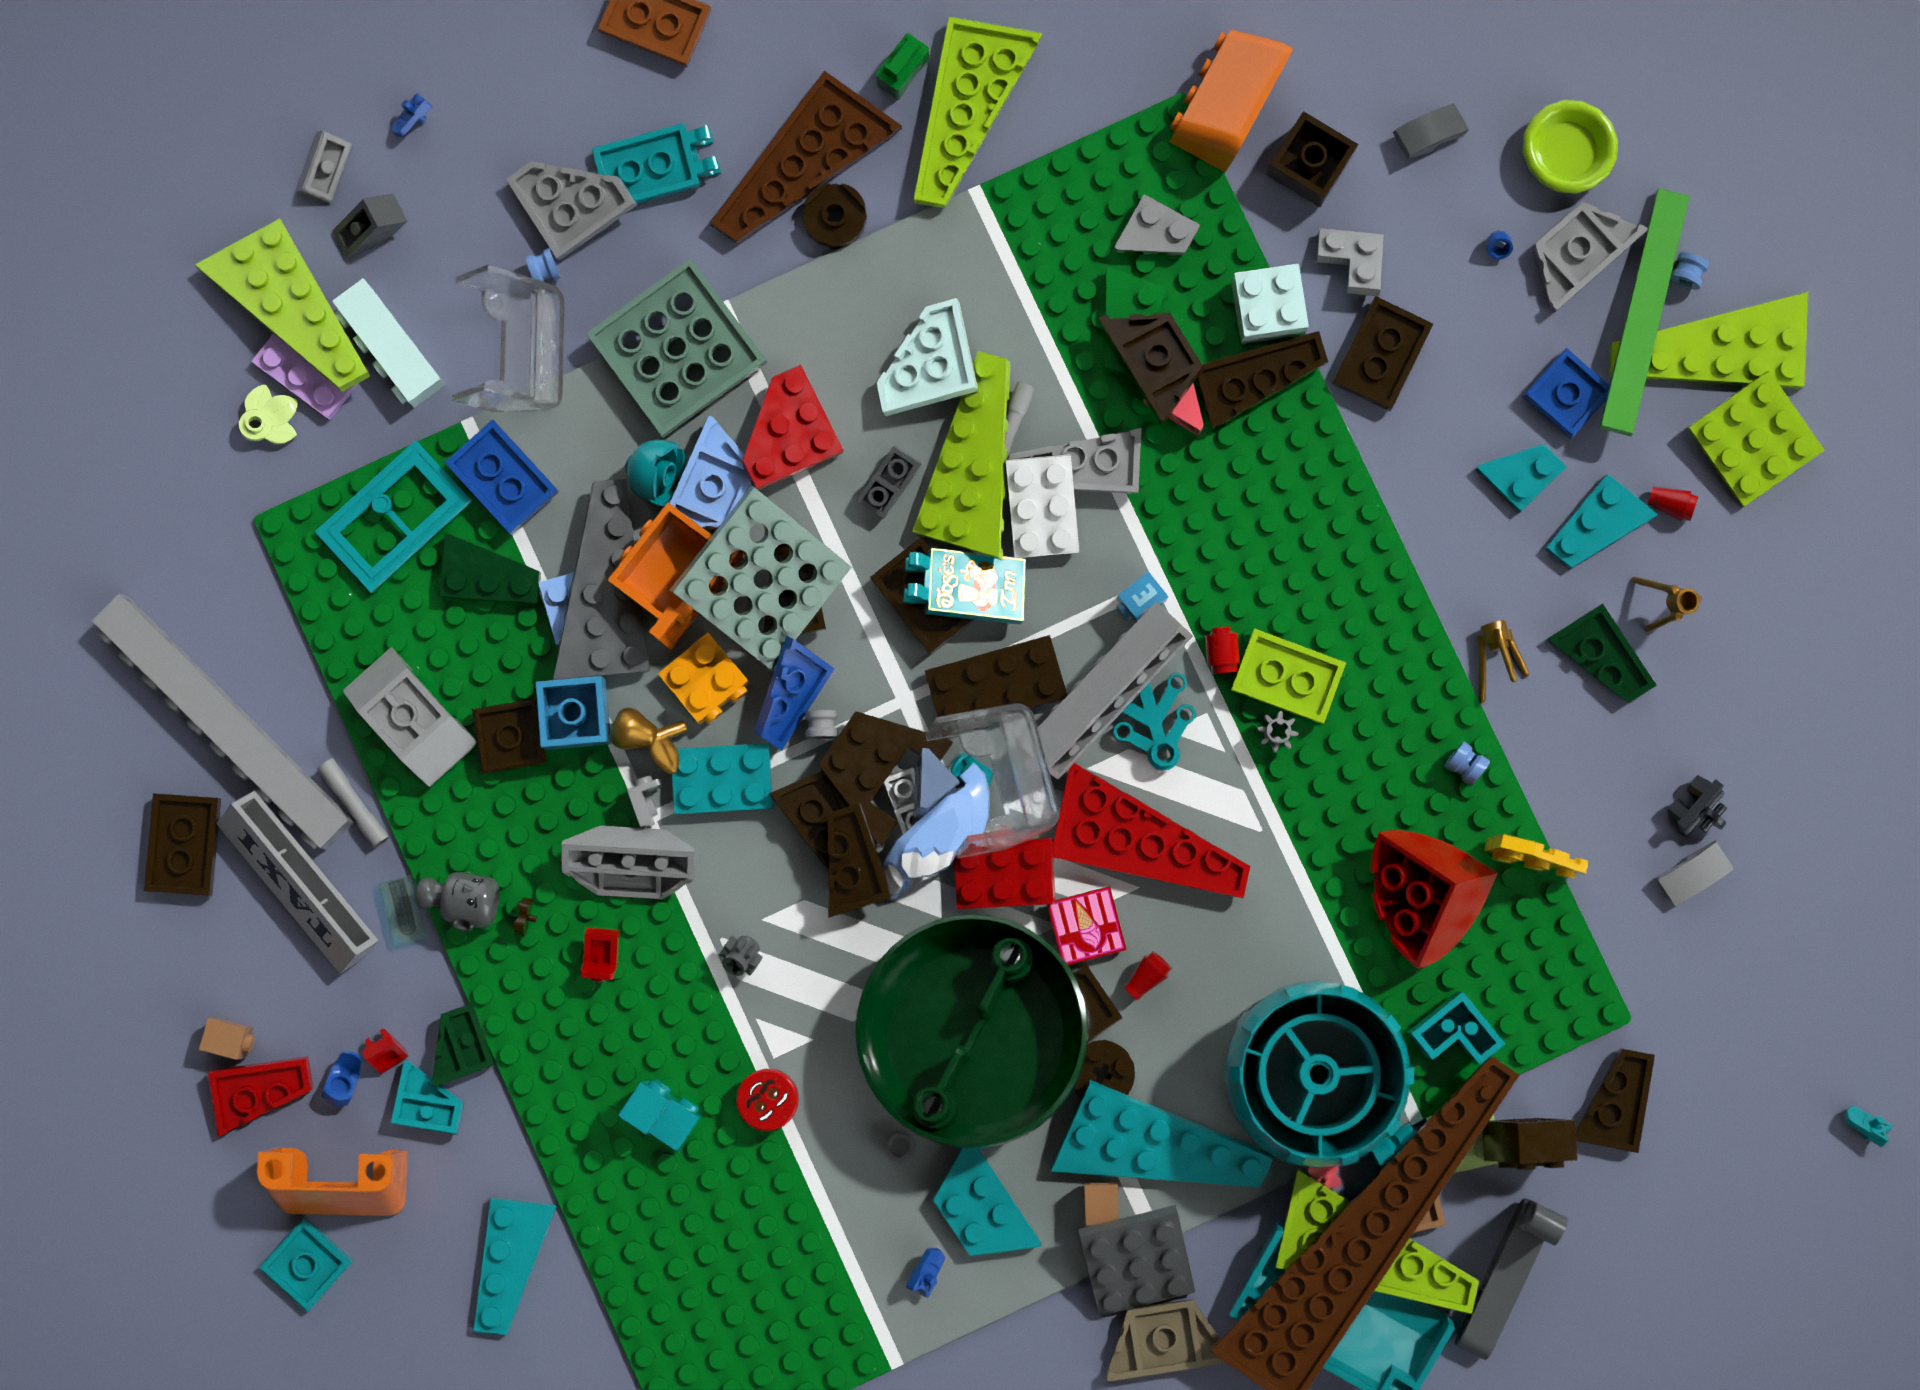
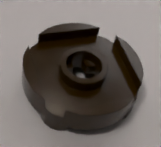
M830 183L818 186L805 200L803 219L806 231L814 241L835 250L850 245L861 236L867 223L865 202L857 190L847 184L830 185ZM831 208L837 211L840 208L843 211L841 213L842 220L839 222H829L827 220L829 218L827 211Z
M1108 1040L1092 1041L1087 1045L1083 1069L1073 1089L1082 1098L1089 1080L1128 1095L1135 1081L1134 1063L1128 1052L1117 1043ZM1103 1064H1107L1109 1066L1108 1072L1111 1074L1110 1079H1103L1101 1083L1095 1081L1097 1075L1093 1072L1094 1067L1101 1068Z

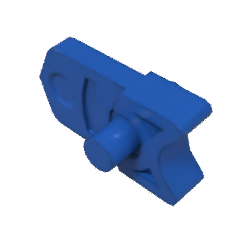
M418 93L410 101L404 100L401 106L405 110L392 124V133L396 136H404L417 121L421 124L424 123L427 119L425 114L431 109L432 105Z
M926 1249L917 1268L912 1270L906 1288L913 1292L918 1290L919 1294L926 1298L930 1296L933 1287L937 1284L936 1277L945 1261V1256L940 1249Z

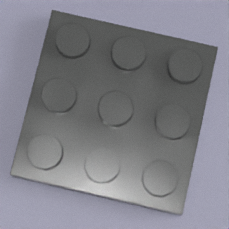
M1176 1205L1078 1229L1099 1316L1196 1293Z

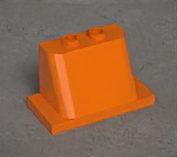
M667 502L654 521L649 520L642 527L639 534L641 537L634 546L627 547L619 559L621 563L608 581L658 619L649 633L669 650H672L699 613L672 593L670 589L711 538L712 534ZM735 550L731 553L729 563L733 568L744 556L742 550ZM715 576L710 580L709 590L711 593L715 594L724 582L721 576Z

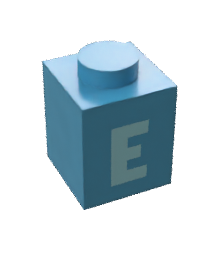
M1148 571L1117 596L1116 600L1119 604L1116 608L1127 622L1132 619L1136 623L1144 610L1151 607L1155 602L1162 605L1168 600L1169 596Z

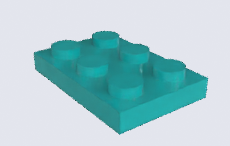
M769 743L677 749L680 758L679 767L676 773L672 774L675 815L773 809V799L769 795L772 792Z

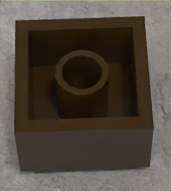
M1303 111L1270 163L1266 175L1321 208L1353 157L1358 144Z
M1554 1118L1489 1120L1483 1129L1484 1161L1497 1162V1168H1515L1516 1170L1536 1169V1166L1563 1168L1565 1167L1564 1161L1578 1160L1576 1120Z

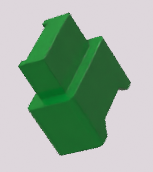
M906 33L877 71V85L896 99H901L915 76L929 61V47L910 33Z

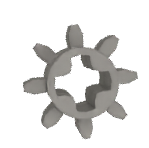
M1282 711L1278 712L1274 720L1269 715H1265L1266 727L1261 726L1256 730L1264 733V739L1260 742V745H1265L1268 742L1272 745L1273 753L1277 752L1280 744H1283L1286 749L1291 748V744L1288 741L1289 737H1297L1299 734L1296 731H1291L1290 725L1294 723L1295 719L1293 718L1289 721L1282 719ZM1272 724L1275 727L1281 725L1284 727L1285 731L1282 733L1283 740L1280 737H1275L1274 739L1271 737L1270 733L1273 731Z

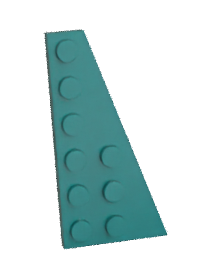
M1089 1080L1051 1165V1171L1260 1187L1271 1165L1273 1155Z

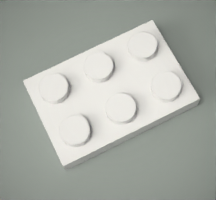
M1071 454L1006 460L1014 557L1025 558L1079 553Z

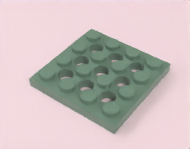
M691 258L586 333L662 438L767 363L765 357ZM686 295L693 299L692 307L684 312L675 308L677 298ZM656 314H661L667 318L666 326L661 330H653L649 327L650 318ZM700 321H707L712 325L711 333L706 337H699L694 333V327ZM629 333H636L640 336V344L635 349H627L623 346V339ZM674 340H681L686 344L684 353L679 356H673L668 353V345ZM721 346L727 347L731 351L729 360L724 363L716 362L713 359L714 350ZM647 359H655L659 362V370L653 375H646L642 372V364ZM694 365L701 366L705 370L704 377L697 382L690 381L687 378L688 369ZM668 384L678 387V395L671 401L662 399L660 395L661 389Z
M750 486L670 591L768 669L773 670L777 664L786 635L794 640L798 638L852 567L759 490ZM755 524H762L765 534L761 540L753 542L749 535L750 529ZM780 544H786L789 548V555L784 561H777L774 557L775 548ZM742 550L745 556L744 562L741 566L733 568L729 563V557L733 551ZM804 564H811L813 567L812 577L807 581H801L798 575L800 567ZM760 570H766L769 574L768 583L763 587H756L754 583L755 574ZM715 576H721L724 579L723 590L717 594L711 593L709 590L710 580ZM787 589L791 590L793 593L792 603L787 607H781L778 601L780 593ZM740 596H746L749 600L748 609L743 613H736L734 610L735 600ZM767 615L771 616L773 619L772 629L769 632L761 633L758 628L760 619Z

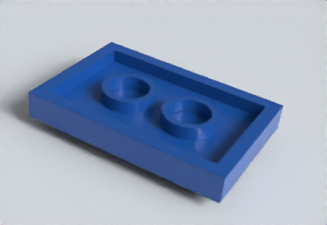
M493 419L445 461V464L511 535L559 493L558 489Z

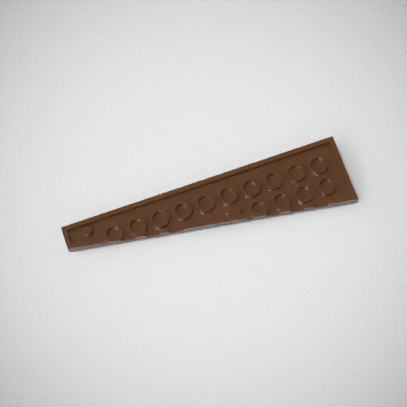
M1493 1056L1484 1061L1215 1343L1210 1351L1265 1390H1308L1520 1075Z

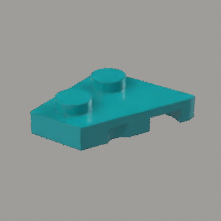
M1545 444L1482 463L1475 470L1520 513L1567 466Z

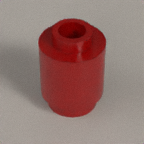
M1230 626L1211 628V635H1205L1207 664L1211 666L1212 674L1238 672L1237 663H1240L1237 632L1231 633Z

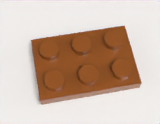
M610 0L599 24L598 31L688 67L711 13V6L696 0Z

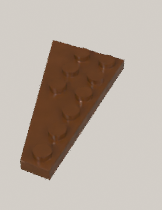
M824 70L711 221V226L736 244L740 243L809 195L815 188L826 183L902 130V125Z

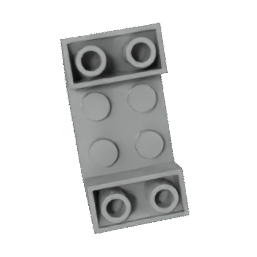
M391 647L348 685L343 692L356 711L398 758L425 784L431 787L477 745V741L458 719L450 715L413 674L412 668Z

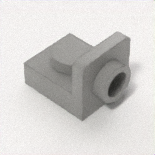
M646 776L633 781L634 787L627 789L641 828L654 825L653 816L658 815L652 796L646 798L644 793L663 787L659 779L652 780L651 776Z

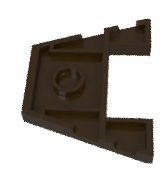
M855 711L818 764V768L848 806L861 802L873 840L879 847H882L898 824V821L871 803L876 793L907 749H910L919 756L922 748H928L941 761L953 744V741Z

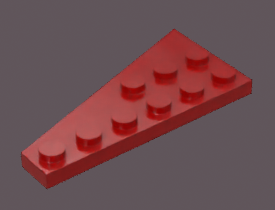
M1073 763L1069 768L1053 841V858L1244 898L1250 865L1209 843L1187 828L1170 820L1165 815L1107 783V781L1085 770L1080 765Z

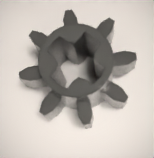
M731 936L719 953L721 957H724L722 961L723 967L735 976H741L744 972L751 976L763 959V956L758 954L760 951L758 943L749 936H740L738 940Z

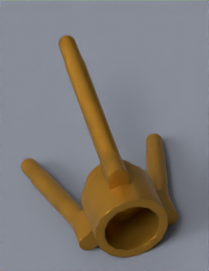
M1636 576L1632 578L1633 583L1668 593L1666 605L1671 614L1645 626V632H1650L1673 621H1680L1684 614L1696 612L1702 601V597L1691 588L1679 589L1677 585H1667Z
M1505 620L1481 626L1482 635L1476 637L1479 646V701L1481 703H1484L1486 700L1487 646H1489L1490 652L1501 651L1511 682H1516L1517 677L1508 647L1523 676H1529V671L1514 641L1512 630L1508 629Z

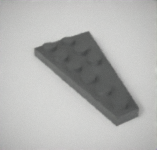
M626 479L594 481L589 496L584 520L585 525L578 549V558L572 578L552 680L593 676L606 677L647 673L650 671L642 607L608 581L620 565L619 559L627 547L634 546Z

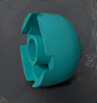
M651 440L642 443L627 458L625 464L627 480L632 492L637 497L662 507L667 502L670 503L674 494L672 490L675 483L680 481L686 465L685 452L683 449L677 448L679 444L667 440Z

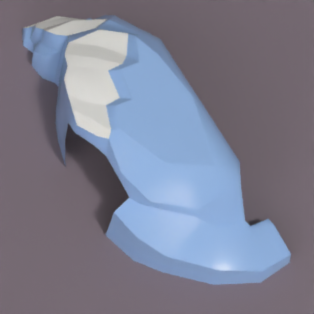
M972 763L968 769L959 775L964 786L949 792L945 798L899 839L897 836L882 864L892 894L889 900L898 898L901 892H907L912 886L914 878L931 876L949 869L956 853L966 844L970 837L979 842L988 825L990 790L985 773L975 763Z

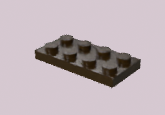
M1050 635L925 670L942 734L1064 700L1068 696Z

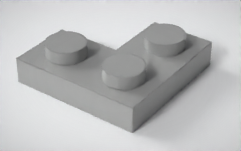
M1320 228L1316 262L1348 265L1347 293L1379 296L1381 290L1384 234Z

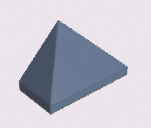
M922 748L916 760L914 821L917 822L960 782L928 748Z

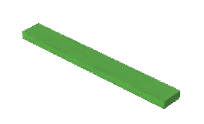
M1658 188L1656 191L1599 429L1630 437L1634 432L1690 198L1688 195Z

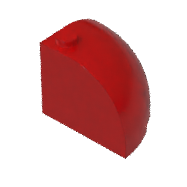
M1388 830L1378 833L1373 848L1370 873H1374L1375 893H1372L1379 920H1384L1392 935L1390 940L1393 945L1418 969L1429 966L1441 959L1463 938L1480 913L1498 874L1466 852L1446 842L1427 835L1404 830Z

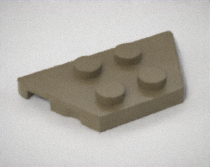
M1193 1299L1127 1309L1107 1371V1381L1111 1382L1225 1364L1224 1360L1210 1351L1220 1337Z

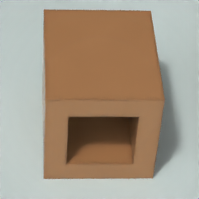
M217 1017L207 1018L199 1050L236 1060L245 1059L246 1054L251 1053L255 1043V1035H252L254 1027Z
M1117 1182L1083 1183L1085 1226L1119 1219Z

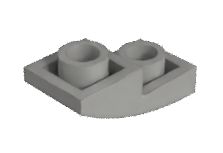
M1714 841L1688 855L1687 860L1659 875L1658 881L1676 907L1723 878L1733 870V866L1717 841Z

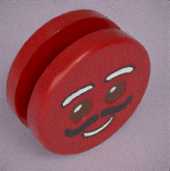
M767 1068L755 1071L743 1080L737 1092L736 1104L740 1116L749 1126L761 1131H772L783 1127L794 1117L799 1104V1094L794 1081L787 1074L777 1069Z

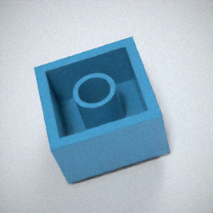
M593 676L536 682L541 748L554 750L611 744L607 683L604 677Z

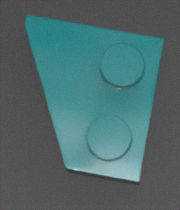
M404 1061L391 1124L458 1135L464 1102L441 1085L433 1087L431 1077L411 1062Z

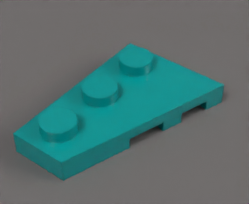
M1607 474L1550 541L1545 550L1568 569H1571L1658 514L1612 476Z

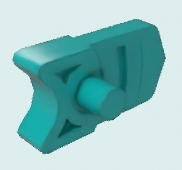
M1851 1106L1844 1113L1846 1124L1862 1133L1863 1139L1870 1140L1882 1148L1889 1141L1887 1134L1893 1128L1891 1124L1884 1121L1881 1116L1874 1117L1856 1106Z

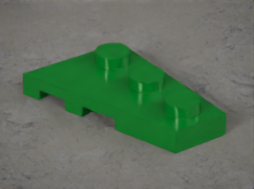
M1106 267L1105 316H1109V319L1129 318V315L1132 314L1152 316L1155 313H1159L1167 287ZM1105 335V370L1132 379Z

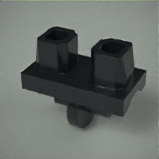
M1697 775L1687 787V792L1698 799L1694 805L1689 807L1678 798L1668 808V815L1678 825V831L1687 838L1703 818L1705 820L1698 827L1705 833L1712 825L1721 830L1726 825L1721 815L1726 811L1727 807L1719 802L1712 810L1724 795L1722 790L1724 785L1716 779L1711 783L1709 780Z

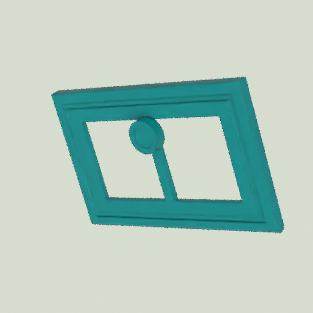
M415 440L321 525L315 533L372 593L463 511L472 500ZM416 466L445 497L446 501L417 528L411 531L391 509L392 501L384 493L410 469ZM371 505L377 513L387 514L407 535L373 568L341 534L345 528Z

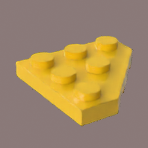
M1505 834L1487 838L1484 847L1485 852L1492 853L1491 859L1505 863L1517 862V860L1524 861L1523 867L1537 871L1553 868L1556 869L1555 875L1569 879H1575L1576 874H1586L1589 861L1582 858L1570 859V854L1557 849L1543 850V844Z

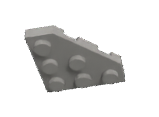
M530 161L506 179L551 251L559 260L566 257L637 206L622 180L616 176Z

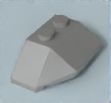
M598 826L562 841V873L569 877L572 876L579 884L596 895L664 899L686 883L689 884L694 881L695 848L665 829Z

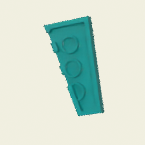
M491 1198L474 1331L501 1335L509 1333L526 1284L531 1276L538 1253L543 1245L548 1227L558 1205Z

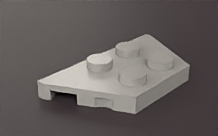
M1585 202L1579 204L1533 246L1551 310L1555 313L1646 233L1648 229L1644 225L1639 224L1637 226L1620 219L1621 216L1601 212L1597 207Z

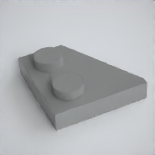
M1144 194L1118 239L1114 251L1117 253L1134 251L1143 252V254L1167 253L1168 255L1184 256L1197 234L1200 224Z

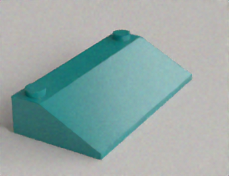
M1276 1221L1229 1312V1316L1238 1320L1285 1271L1275 1267L1280 1240L1284 1233V1223ZM1374 1291L1323 1368L1362 1390H1420L1455 1330L1453 1319L1427 1303Z

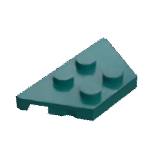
M962 1148L933 1201L968 1254L974 1256L1041 1246L1042 1242L980 1149Z

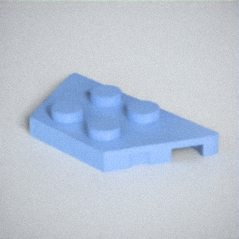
M711 416L707 418L670 501L671 505L705 530H717L751 485L741 464L744 454Z

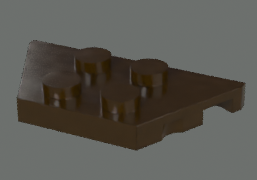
M1155 313L1152 316L1132 314L1129 315V318L1109 319V316L1100 317L1098 322L1156 419L1162 425L1199 376L1203 365L1171 313Z

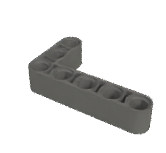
M1523 1198L1520 1201L1476 1293L1472 1314H1466L1458 1331L1455 1346L1484 1360L1489 1358L1544 1241L1554 1246L1557 1245L1565 1232L1568 1218L1529 1199Z

